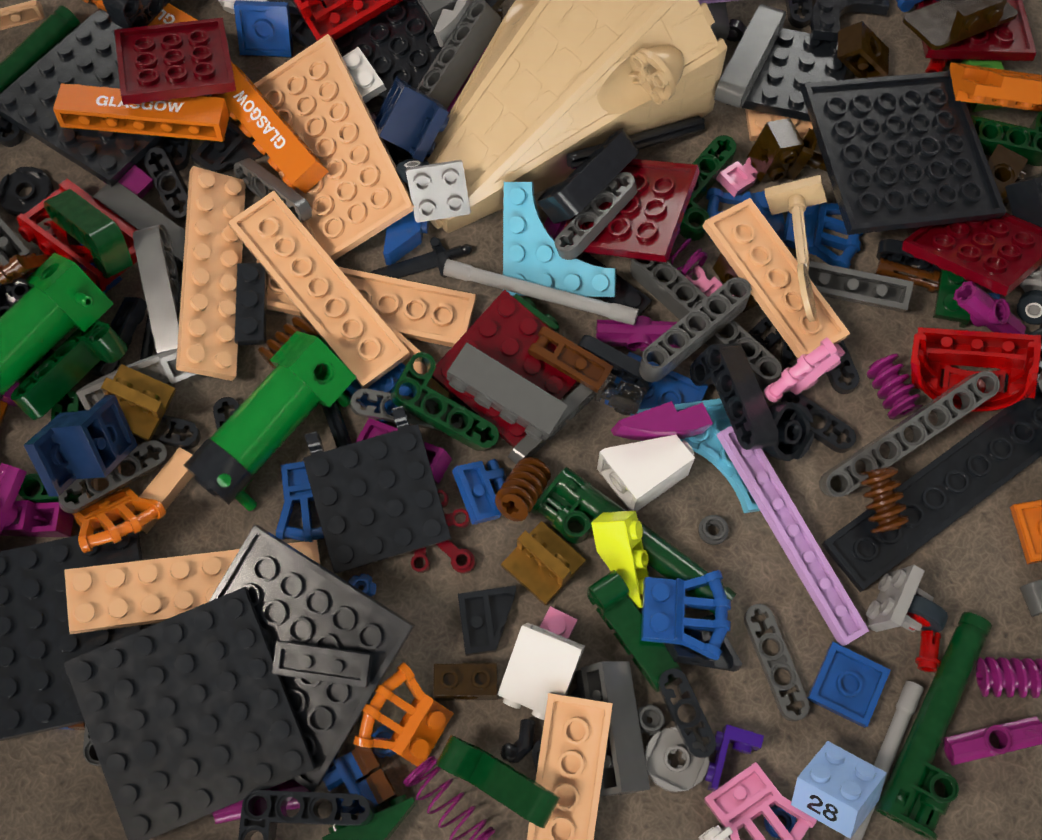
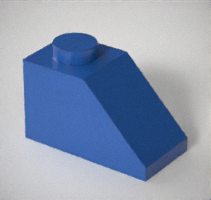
M414 211L387 227L383 251L386 265L394 264L422 243L423 233L428 234L429 221L417 223Z

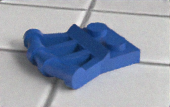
M718 188L708 189L706 198L708 200L707 213L709 218L721 213L718 211L719 202L737 205L751 198L780 239L783 240L785 229L783 214L771 215L765 191L756 193L749 191L743 195L733 197L730 193H725Z
M825 202L806 207L804 217L809 253L816 255L829 265L849 269L851 266L850 261L861 250L859 237L862 234L848 235L843 221L826 216L841 215L838 203L827 204ZM788 211L782 241L785 246L796 249L792 214ZM826 228L848 235V239L825 233L823 229ZM824 245L842 250L844 252L840 256H838L831 250L826 248Z
M304 461L281 465L284 504L276 529V537L281 540L291 538L305 542L324 539L322 527L312 528L309 501H313L314 498ZM294 503L301 504L303 529L288 526Z
M713 571L704 576L686 581L679 578L673 580L645 577L643 581L641 641L681 644L710 659L719 660L722 653L721 645L727 632L731 630V622L728 620L731 600L727 599L721 583L723 579L721 571ZM709 585L714 599L687 597L685 592ZM685 608L715 610V620L684 618ZM684 629L713 631V634L707 644L685 634Z

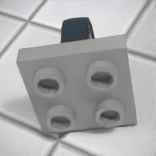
M911 565L886 573L881 578L878 584V589L880 590L878 597L870 604L866 612L868 617L866 626L875 632L900 626L911 632H915V630L920 631L921 629L940 632L946 625L948 615L942 607L932 602L934 597L918 587L925 570L916 565Z

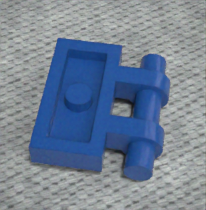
M497 459L486 463L489 471L485 470L482 461L459 465L452 470L472 525L495 520L502 515L497 509L495 503L496 495L491 484H494L498 492L507 476L504 469L500 468Z

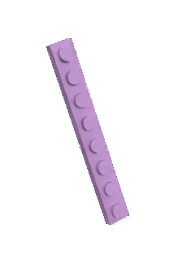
M732 426L720 431L716 435L838 644L845 646L869 632L762 449H743L737 440Z

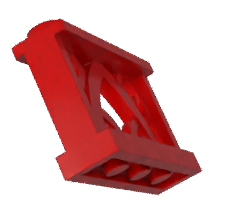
M66 179L59 184L60 188L24 215L21 213L17 216L18 231L23 239L27 242L32 241L49 257L56 253L75 262L103 292L107 285L127 269L106 279L101 271L91 265L94 260L90 250L85 246L70 245L67 232L54 221L43 222L44 226L50 227L46 231L37 224L44 219L50 218L44 207V201L68 189L77 193L118 225L124 236L133 265L137 262L133 233L138 229L106 208L98 200L92 198L91 195L69 179Z

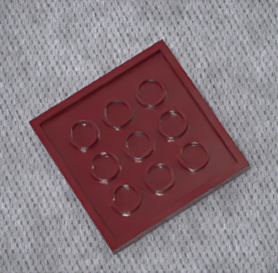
M923 0L915 4V9H921L941 0ZM1007 0L1018 11L1017 17L1014 20L939 50L931 49L922 41L925 58L1033 61L1037 52L1023 0Z
M223 18L114 30L123 105L159 100L168 101L176 98L198 97L200 95L216 93L224 94L236 91Z
M633 159L621 172H628L634 176L637 193L583 252L667 262L698 179L699 167L695 164ZM602 203L598 209L606 210L610 208L613 203ZM574 216L573 218L568 219V220L566 221V224H565L564 228H565L576 216ZM585 222L581 225L580 229H589L594 225V222Z
M1008 213L1002 218L925 226L920 227L904 240L902 250L912 254L915 258L930 262L942 270L950 271L967 281H972L988 288L993 293L1007 296L1042 264V227Z
M503 290L436 364L431 378L470 411L494 424L498 429L499 436L514 448L527 435L524 431L526 428L516 422L515 424L506 422L499 416V411L491 406L489 409L482 407L474 400L475 397L466 391L464 393L458 392L449 385L450 381L446 379L447 371L466 342L559 400L566 395L577 381L528 353L531 344L536 343L538 340V332L541 327L548 326L506 290ZM549 343L546 347L552 353L557 348L552 343Z

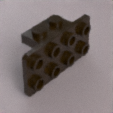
M941 0L905 14L903 23L931 49L939 50L1014 20L1017 17L1018 11L1007 0Z

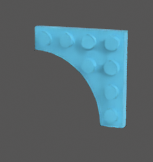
M504 182L503 275L585 297H616V268L592 265L577 258L565 260L559 256L554 244L555 240L549 235L540 219L541 217L535 202L533 182ZM507 291V292H508L510 295H512V296H514L515 294H518V293H514V292Z
M721 399L675 404L674 406L678 412L703 402L713 424L702 434L680 440L687 441L694 452L706 458L725 476L736 492L744 513L760 511L716 436L720 431L732 426ZM651 408L636 410L633 413V415L649 410Z

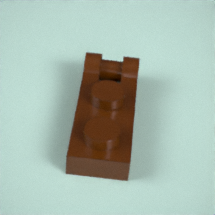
M32 253L27 257L16 254L11 257L8 264L5 266L0 265V284L4 285L27 279L49 258L48 254L36 256L35 253Z
M545 326L541 327L538 332L539 338L536 343L531 344L528 353L598 393L613 366ZM549 343L557 346L554 353L546 349Z

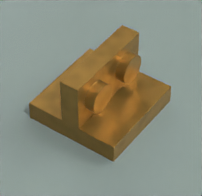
M123 364L120 365L113 380L106 377L101 386L105 395L115 394L133 435L146 441H151L176 392L174 387Z
M541 521L530 533L524 531L517 538V547L501 563V566L546 606L586 563V559Z

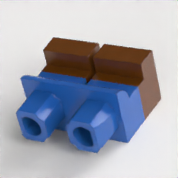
M355 746V749L346 755L333 761L335 765L329 769L323 778L330 792L345 784L349 794H358L369 798L375 808L397 797L390 780L382 769L383 767L379 759L372 751L373 748ZM359 802L355 808L342 806V813L355 815L365 812V807L360 806Z

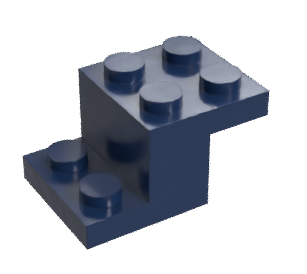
M396 77L374 123L381 138L407 150L413 158L423 162L425 157H430L436 145L434 140L438 132H443L449 121V117H447L449 112L437 100L412 88L406 81Z
M115 394L105 395L88 411L59 413L24 444L49 497L60 496L76 479L105 478L138 446Z

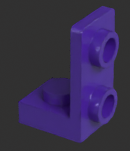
M725 725L722 732L717 730L715 734V750H717L714 763L709 762L704 778L705 781L709 782L708 790L716 791L718 789L729 743L733 744V750L751 754L752 750L757 751L761 749L764 735L731 725Z

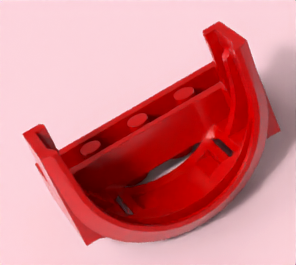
M293 0L316 41L327 34L335 41L403 1L323 0L327 7L324 8L320 0Z
M918 327L917 334H914L911 355L912 384L915 385L914 389H920L934 400L966 377L982 372L952 367L953 365L1000 369L990 371L1000 381L999 391L972 411L999 410L1025 398H1035L1040 362L1041 335ZM945 368V370H944V378H943V386H942V388H941V387L939 386V385H940L941 370H943V369ZM1007 374L1009 376L1008 387L1004 393L1005 376ZM978 379V390L983 393L986 385L982 379ZM954 395L953 405L960 409L962 401L958 395Z

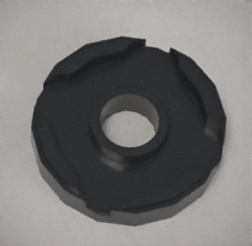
M20 167L15 169L16 172L11 175L8 173L3 177L0 182V203L10 215L16 217L21 213L24 215L54 193V187L50 178L42 170L34 167ZM25 187L32 188L29 195L19 196L21 189Z

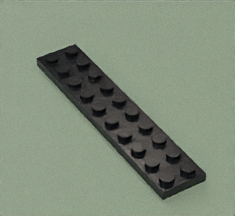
M1036 387L1035 398H1025L1001 410L894 489V491L903 492L904 497L896 501V503L906 504L907 507L899 513V515L909 517V521L903 524L902 528L871 533V530L879 526V524L868 520L869 517L876 514V511L867 509L821 544L860 593L1042 456L1041 389Z

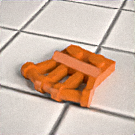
M129 487L117 491L78 513H73L76 522L81 527L78 536L80 548L83 553L93 551V547L109 542L115 544L122 541L121 537L131 532L134 534L141 532L142 527L153 519L158 520L166 515L165 507L157 500L138 497ZM105 530V531H102V532L93 534V533L96 532V531Z
M402 662L396 667L397 671L377 686L375 689L376 693L371 702L362 709L364 713L359 735H355L353 744L366 748L390 749L418 767L428 758L454 713L426 695L414 678L415 675L411 668ZM403 682L414 697L411 705L392 692ZM386 700L406 712L399 724L380 712ZM375 720L394 731L390 739L371 737Z

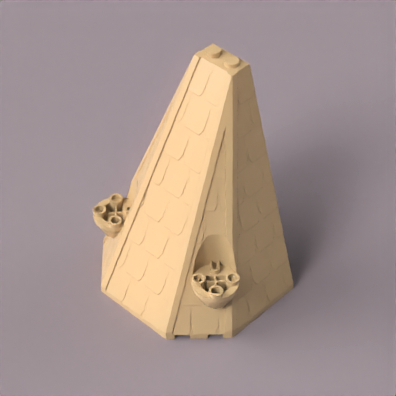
M515 0L447 116L449 121L443 132H438L434 140L436 142L434 151L430 157H425L429 165L462 160L471 213L469 215L431 220L430 222L437 229L442 228L445 232L450 233L503 209L504 182H533L534 194L564 181L575 170L567 166L566 155L568 153L602 144L610 135L621 128L629 136L695 116L702 118L713 111L714 96L721 78L727 45L723 38L716 39L710 27L715 23V20L707 3L699 4L698 0Z

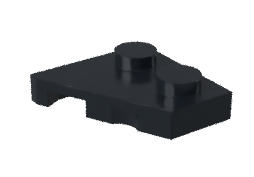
M229 120L224 141L205 140L191 155L192 161L203 169L224 173L234 169V164L245 158L256 160L265 155L260 153L252 144L255 139L247 137L238 126Z
M516 585L458 594L466 656L497 651L516 595Z
M712 614L699 619L715 620V615ZM684 629L685 634L707 644L713 634V631ZM725 636L721 645L722 653L719 660L710 659L681 644L664 643L674 662L732 672L738 671L743 665L727 636Z

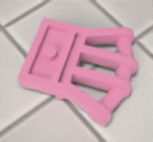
M826 337L820 342V346L811 353L800 356L797 359L798 363L796 365L786 368L781 372V377L778 381L771 383L764 389L765 397L775 403L783 397V393L789 390L796 395L800 394L803 390H808L819 381L818 378L822 374L833 370L841 363L840 357L845 354V351L839 344H833Z
M756 762L704 798L705 803L723 827L729 826L733 831L729 835L731 840H740L738 830L743 827L753 840H766L752 821L761 814H763L781 840H802L807 830L813 828L817 822L815 818L792 806V801L780 794ZM777 805L798 819L790 833L772 811V806Z

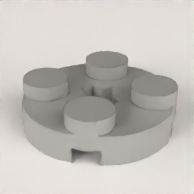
M676 726L656 733L645 749L647 773L657 786L666 791H688L699 784L707 773L709 758L692 756L687 751ZM684 728L686 734L692 731L688 728ZM693 732L696 737V742L692 744L693 748H700L704 752L706 748L703 745V741ZM678 750L682 752L681 758L685 760V764L683 766L677 765L676 768L670 766L671 760L668 759V754H675Z

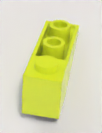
M636 511L603 512L591 522L596 550L611 571L615 570L624 580L630 592L629 597L637 608H642L643 581L645 577H649L647 570L648 554L643 549L641 539L643 534L642 524L638 521Z

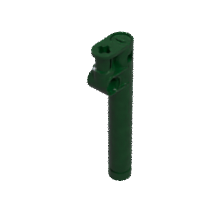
M60 5L54 11V14H51L0 63V94L80 25V21L68 8Z
M565 467L541 495L531 512L534 515L538 513L543 515L553 523L552 527L563 534L566 541L578 544L583 542L593 531L591 522L603 512L626 510L570 468ZM578 522L583 526L584 530L580 533H573L568 529V525ZM641 522L643 528L641 539L643 549L648 554L649 566L665 578L673 580L679 578L686 581L709 573ZM709 585L685 592L690 597L714 599ZM723 585L727 599L732 601L737 593ZM709 610L715 615V610Z
M963 612L958 626L941 660V665L937 669L875 809L880 814L929 840H937L938 835L934 831L940 817L946 814L951 801L955 800L959 792L958 783L955 778L933 766L932 763L985 644V638L988 637L992 628V624L987 619L970 612ZM936 780L945 786L946 791L943 798L939 797L934 791Z

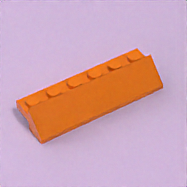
M951 62L949 68L955 101L1042 111V75Z

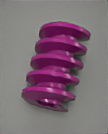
M897 353L875 361L869 366L866 374L869 379L874 380L872 387L880 389L877 392V396L879 399H885L882 406L884 409H891L887 416L893 420L907 416L923 406L914 404L920 398L919 394H909L915 385H904L903 383L910 377L909 374L899 375L898 373L904 365L902 363L893 364L899 357Z
M980 657L976 663V681L982 697L988 696L990 688H992L995 697H1000L1002 688H1004L1005 694L1009 698H1013L1015 689H1017L1020 698L1027 696L1028 689L1032 698H1038L1042 689V659L1036 658L1033 661L1031 658H1024L1022 660L1011 658L1008 660L1007 658L999 657L995 660L993 657H986L983 660Z

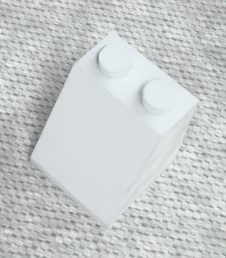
M677 435L604 448L599 453L597 470L627 509L637 512L688 476L695 457L693 456L694 451L687 441H681Z
M531 623L523 624L497 695L504 698V704L516 709H520L521 705L533 710V716L545 720L548 693L567 694L585 645Z

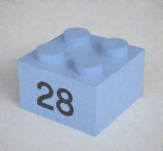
M827 741L797 777L791 805L851 839L879 801L887 772Z

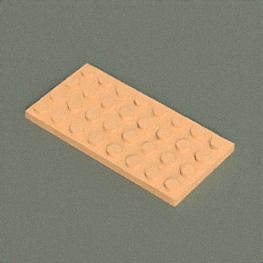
M329 34L254 83L329 170L307 194L298 188L295 191L308 201L312 210V217L302 222V225L333 261L413 211L415 206L412 204L409 191L398 175L396 165L383 139L378 135V130L333 38ZM280 171V172H279V175H280V178H281V180H282V177L284 176V174H283L282 171Z

